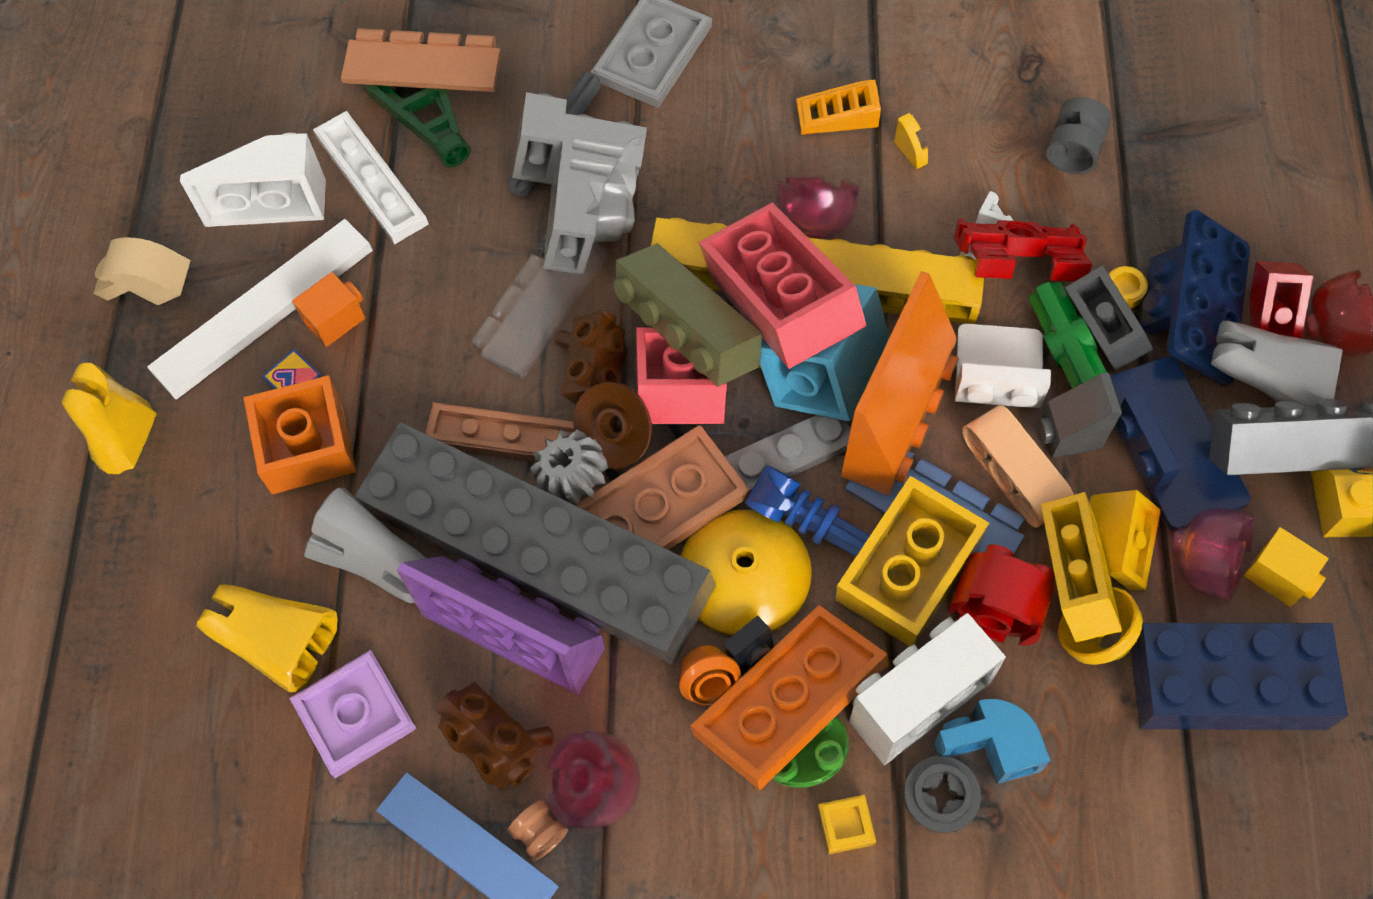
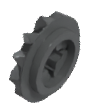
M933 756L922 760L910 771L904 785L906 808L914 817L917 825H922L932 830L935 834L956 833L972 822L980 808L981 789L976 776L967 765L952 757ZM944 776L946 777L947 793L955 795V798L958 799L947 801L941 813H937L936 798L929 796V793L926 792L928 790H936Z

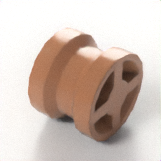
M539 800L526 808L511 823L507 830V833L514 841H521L525 845V854L532 862H536L547 855L563 840L568 832V828L562 821H555L550 816V807L544 800Z

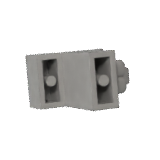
M526 92L517 136L512 178L552 184L543 269L583 275L593 242H615L621 239L623 233H629L632 230L635 222L632 199L636 190V179L639 169H641L647 127L636 126L626 121L612 122L595 119L585 114H566L567 99L556 98L545 93L533 94Z

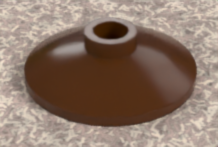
M603 382L587 389L577 402L573 418L574 431L578 429L580 432L585 433L587 437H591L592 440L595 439L602 448L603 456L607 460L608 468L620 469L630 466L644 455L651 440L652 423L647 406L633 389L618 382ZM617 416L620 418L622 422V429H620L617 425Z

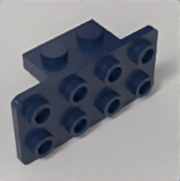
M1193 210L1186 214L1182 244L1150 259L1147 278L1148 289L1143 301L1140 325L1150 335H1155L1169 329L1167 349L1170 355L1224 386L1232 383L1234 378L1212 366L1211 361L1214 349L1218 345L1216 338L1220 323L1222 321L1241 323L1250 247L1245 240L1199 210Z
M1164 357L1110 375L1122 411L1115 424L1117 432L1123 439L1135 462L1138 473L1143 478L1157 507L1161 510L1160 513L1171 530L1179 531L1245 508L1248 505L1251 496L1239 475H1226L1209 460L1212 424L1175 358Z

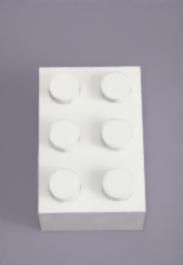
M969 613L956 622L951 617L947 618L929 634L932 638L931 641L920 649L915 645L908 647L893 661V664L896 666L883 677L877 672L857 687L856 692L859 695L852 702L854 706L849 722L884 766L989 686L1000 669L1006 656Z

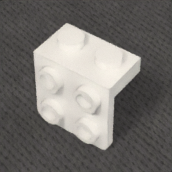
M962 324L957 332L956 357H959L956 366L955 402L1041 408L1051 385V370L1043 369L1042 333L1037 329Z

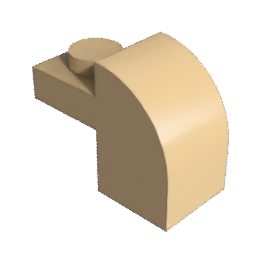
M130 237L111 240L106 257L100 261L96 268L95 277L98 280L93 294L108 301L131 291L156 305H160L181 296L191 260L163 245L149 240Z

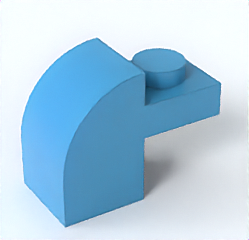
M999 699L979 700L972 712L974 722H971L970 717L951 720L943 725L944 730L939 732L934 742L938 756L954 757L985 748L997 784L1042 772L1051 761L1041 733L1033 719L1015 704Z

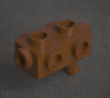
M598 310L594 311L591 315L574 317L572 332L560 330L555 336V343L560 347L568 349L561 395L576 405L582 394L590 387L603 382H618L619 366L624 361L627 350L624 346L625 331L616 324L617 317L611 312Z
M475 682L459 692L457 690L450 691L436 706V711L441 715L438 728L442 731L449 746L458 753H464L474 763L481 778L488 784L496 785L501 791L510 784L516 787L525 781L534 768L531 762L537 747L553 743V733L549 726L525 731L521 724L510 717Z

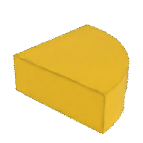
M907 113L898 118L894 143L917 170L928 164V148H921L916 132L921 128L913 115Z

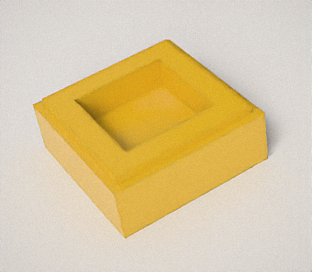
M865 795L818 804L817 808L828 855L876 844Z

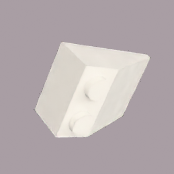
M284 133L282 135L264 136L180 175V183L205 227L324 220L326 179L307 133Z

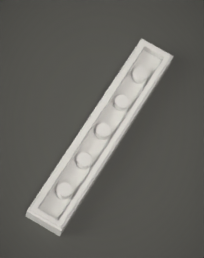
M346 219L342 220L148 365V369L173 398L177 400L296 309L292 302L293 299L331 272L339 277L372 252L370 243Z

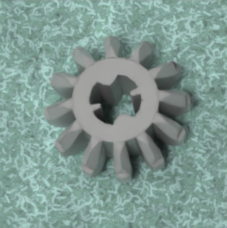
M578 429L571 435L560 430L557 440L553 441L545 438L546 448L534 452L537 463L530 467L532 476L536 479L537 488L562 500H569L570 503L578 506L582 495L586 494L594 498V491L592 489L594 485L606 484L602 472L608 468V465L601 451V446L595 439L592 440L591 437H587L585 433L580 432Z

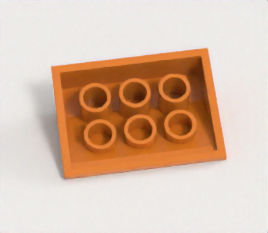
M920 272L855 409L841 473L843 478L890 496L896 481L902 484L905 483L914 459L907 457L912 446L920 449L929 428V424L923 422L927 412L935 415L944 394V390L938 387L942 379L951 380L959 357L952 355L957 337L929 273Z

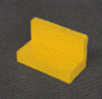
M1138 490L1092 495L1089 503L1099 527L1109 575L1129 591L1146 590L1161 510Z

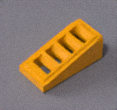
M875 79L860 81L796 98L801 135L876 128L879 126L881 107ZM843 106H849L850 110L843 111ZM833 107L834 114L828 115L827 108ZM810 109H817L819 118L812 120Z

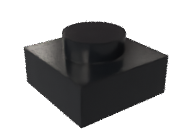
M756 616L723 643L725 653L737 662L742 675L760 661L774 647L770 627L759 616Z

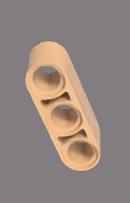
M1003 405L996 406L962 428L963 438L970 451L1019 514L1025 517V521L1032 527L1038 528L1044 524L1041 509L1042 503L1074 495L1066 480L1014 415Z

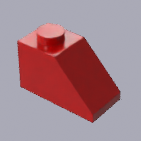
M1256 261L1249 297L1250 325L1276 334L1302 338L1313 275L1299 263Z

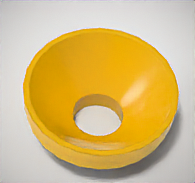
M1112 587L1122 633L1119 641L1111 647H1100L1104 636L1075 642L1064 614L1062 615L1058 626L1059 641L1066 652L1077 661L1091 665L1104 664L1124 657L1131 650L1142 630L1143 618L1139 606L1125 590Z

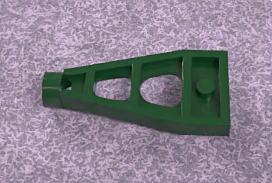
M361 84L371 99L431 147L446 167H456L467 160L471 153V148L459 132L446 89L425 88L404 99L391 90L390 86ZM436 102L442 115L423 124L414 115V112Z

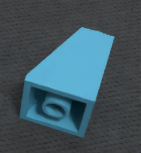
M854 284L861 303L866 327L790 369L762 338L760 366L775 407L851 421L861 396L890 338L876 287Z

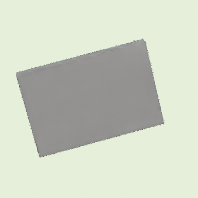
M639 0L591 70V75H596L600 79V84L659 109L712 28V18L670 0Z

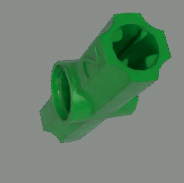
M1046 282L1036 287L1034 293L1028 299L1045 331L1042 335L1058 367L1063 368L1071 389L1099 374L1107 373L1096 352L1099 350L1084 318L1078 316L1074 308L1075 306L1062 283Z

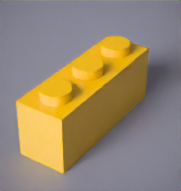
M1086 492L1042 503L1041 509L1061 610L1075 642L1121 632L1122 627L1100 531Z

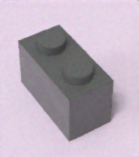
M1103 265L1065 287L1115 371L1153 350L1145 331Z

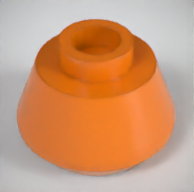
M711 645L699 646L690 651L682 661L679 689L682 696L689 702L702 706H711L741 678V671L737 662L720 648Z

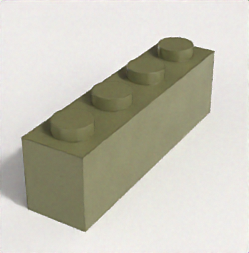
M658 243L616 260L614 290L618 299L631 307L646 325L653 327L666 339L673 349H677L693 364L699 373L708 377L717 387L760 366L763 333Z

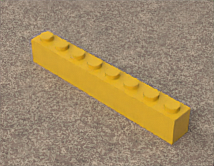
M656 218L651 246L658 243L710 289L720 290L712 281L699 242L727 226L721 223L702 224L688 222L682 218ZM809 238L853 284L876 287L883 312L901 314L920 272L923 271L930 274L949 321L976 324L982 304L984 278L975 277L974 275L977 264L976 259L965 255L953 257L932 254L926 250L907 251L892 249L882 244L872 246L854 244L843 239L824 240Z

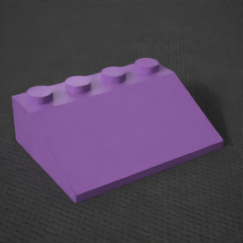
M444 556L402 562L397 569L398 574L423 617L578 696L605 649L602 635L599 634L600 630L593 623L581 617H576L572 621L560 615L559 608L548 600L537 597L535 601H532L520 595L521 590L513 583L503 578H497L494 582L482 576L481 569L465 559L459 558L456 563Z

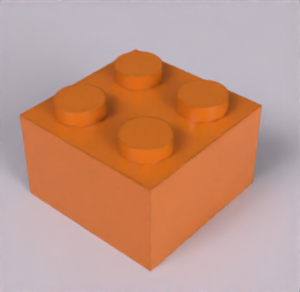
M329 375L243 397L257 473L272 495L357 472L341 397Z

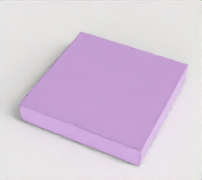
M371 650L289 698L330 774L334 778L339 777L417 729Z

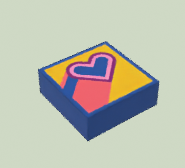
M293 349L262 377L272 389H277L320 378L322 375Z

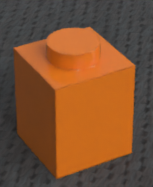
M333 272L292 300L302 322L326 348L366 319L359 304L363 301L360 292L349 280L343 284Z

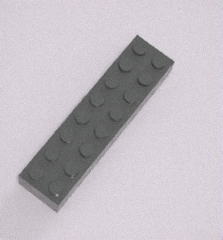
M401 422L354 496L372 515L457 558L473 563L481 570L497 578H503L513 583L519 589L535 597L548 600L559 609L575 617L588 620L599 629L673 666L716 587L709 569Z

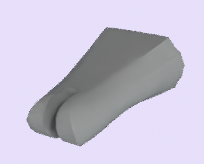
M1222 321L1220 323L1216 338L1218 345L1213 352L1212 366L1262 391L1276 402L1292 401L1302 405H1318L1319 400L1334 399L1342 349L1326 343L1276 334L1232 321Z
M339 487L335 489L315 514L311 528L313 535L307 542L304 557L358 575L405 602L415 603L397 569L402 562L426 559L427 557L388 530L348 490Z

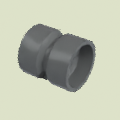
M1075 97L1068 99L1062 104L1054 127L1055 130H1053L1046 151L1047 160L1053 167L1069 174H1085L1096 168L1111 122V114L1106 106L1097 100L1087 97Z

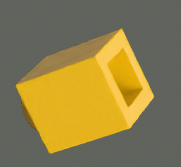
M1279 527L1265 543L1243 576L1289 607H1292L1302 596L1310 600L1316 594L1326 579L1325 576L1320 574V571L1329 558Z

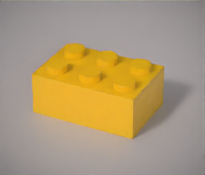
M910 476L838 583L836 601L907 646L916 645L960 577L967 559L976 552L983 541L989 522Z

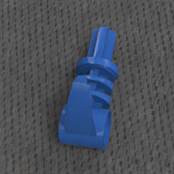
M766 465L745 504L776 522H780L784 515L787 517L784 523L792 527L794 522L800 524L797 530L805 535L808 530L812 531L814 534L811 539L816 545L820 546L825 539L856 557L870 537V534L839 517L841 507L831 504L828 510L823 508L822 505L825 500L817 496L814 502L808 499L811 492L803 489L801 494H799L797 491L801 483L776 468Z

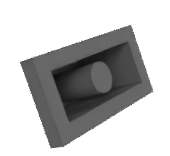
M1099 374L1048 401L1041 419H1038L1037 428L1042 444H1048L1052 458L1103 449L1122 413L1110 374Z

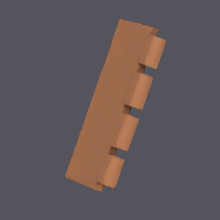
M358 28L356 40H349L341 75L342 83L495 92L501 58V50L496 48L495 36L467 34L466 46H462L461 34L429 32L428 44H424L423 32L392 30L390 42H387L386 30Z

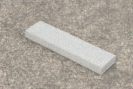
M347 111L313 129L318 141L394 245L429 225L424 213Z

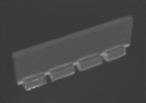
M545 235L535 249V252L540 257L531 255L514 279V283L519 288L510 285L492 310V314L503 322L501 323L492 317H487L473 337V344L483 350L481 356L516 376L525 379L609 255L608 249L593 242L584 273L543 269L544 259L542 258H544Z

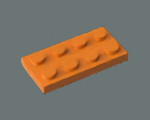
M818 605L690 725L693 736L758 790H761L858 695L856 689L863 681L877 672H882L889 665L888 654Z

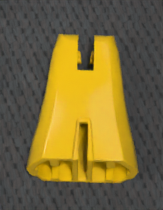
M93 363L79 364L71 379L79 390H66L61 401L62 405L84 435L90 457L101 470L107 474H120L126 470L133 469L142 452L157 413L152 409L147 400L119 384L99 366Z
M220 584L212 599L232 611L230 616L226 617L204 609L196 624V627L204 634L244 659L274 683L288 692H297L307 686L318 664V661L306 648L323 655L337 632L338 618L336 611L330 608L283 599L235 585Z

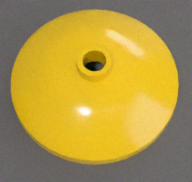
M756 510L727 511L692 534L686 541L680 555L711 571L716 587L698 620L711 630L732 637L756 616H759L770 627L771 633L781 629L799 613L810 590L812 576L811 561L802 539L784 521L776 522ZM741 557H749L753 564L745 568L739 566L737 560Z

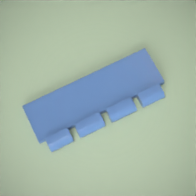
M909 451L907 457L913 459L915 453ZM923 458L918 462L914 471L910 469L906 481L912 476L989 522L984 539L975 553L985 552L990 544L1006 547L1013 554L1016 552L1025 537L1018 532L1025 517L999 502L991 514L988 515L983 510L990 501L989 496L961 480L958 481L952 493L947 491L945 488L949 484L952 475ZM850 480L845 487V491L885 514L904 484L896 481L890 496Z

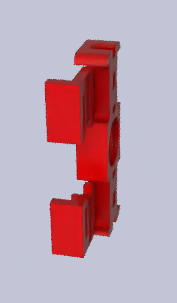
M959 218L957 221L953 239L961 252L968 254L970 248L976 258L975 277L1012 279L1017 261L1014 256L1043 257L1044 252L1046 255L1052 256L1051 281L1075 282L1089 274L1092 267V262L1084 253L1087 238L1084 234H1080L1081 229L1077 225L1071 224L1070 228L1039 226L1037 222L997 220L996 224L964 222L962 218Z

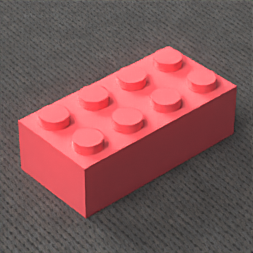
M773 202L699 242L712 281L744 318L763 333V340L788 369L867 326L856 286Z

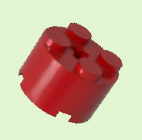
M990 544L985 552L973 553L967 559L948 610L950 614L957 611L960 614L958 620L969 613L993 641L1004 643L1007 635L1020 637L1017 645L1027 646L1035 644L1041 634L1055 592L1054 571L1041 564H1029L1014 558L1013 552L1008 548Z

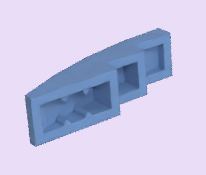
M407 772L376 810L387 821L417 842L423 849L489 899H551L559 888L558 885Z

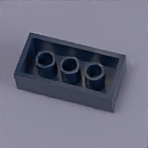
M1142 623L1140 635L1131 648L1140 729L1328 730L1348 716L1333 623Z

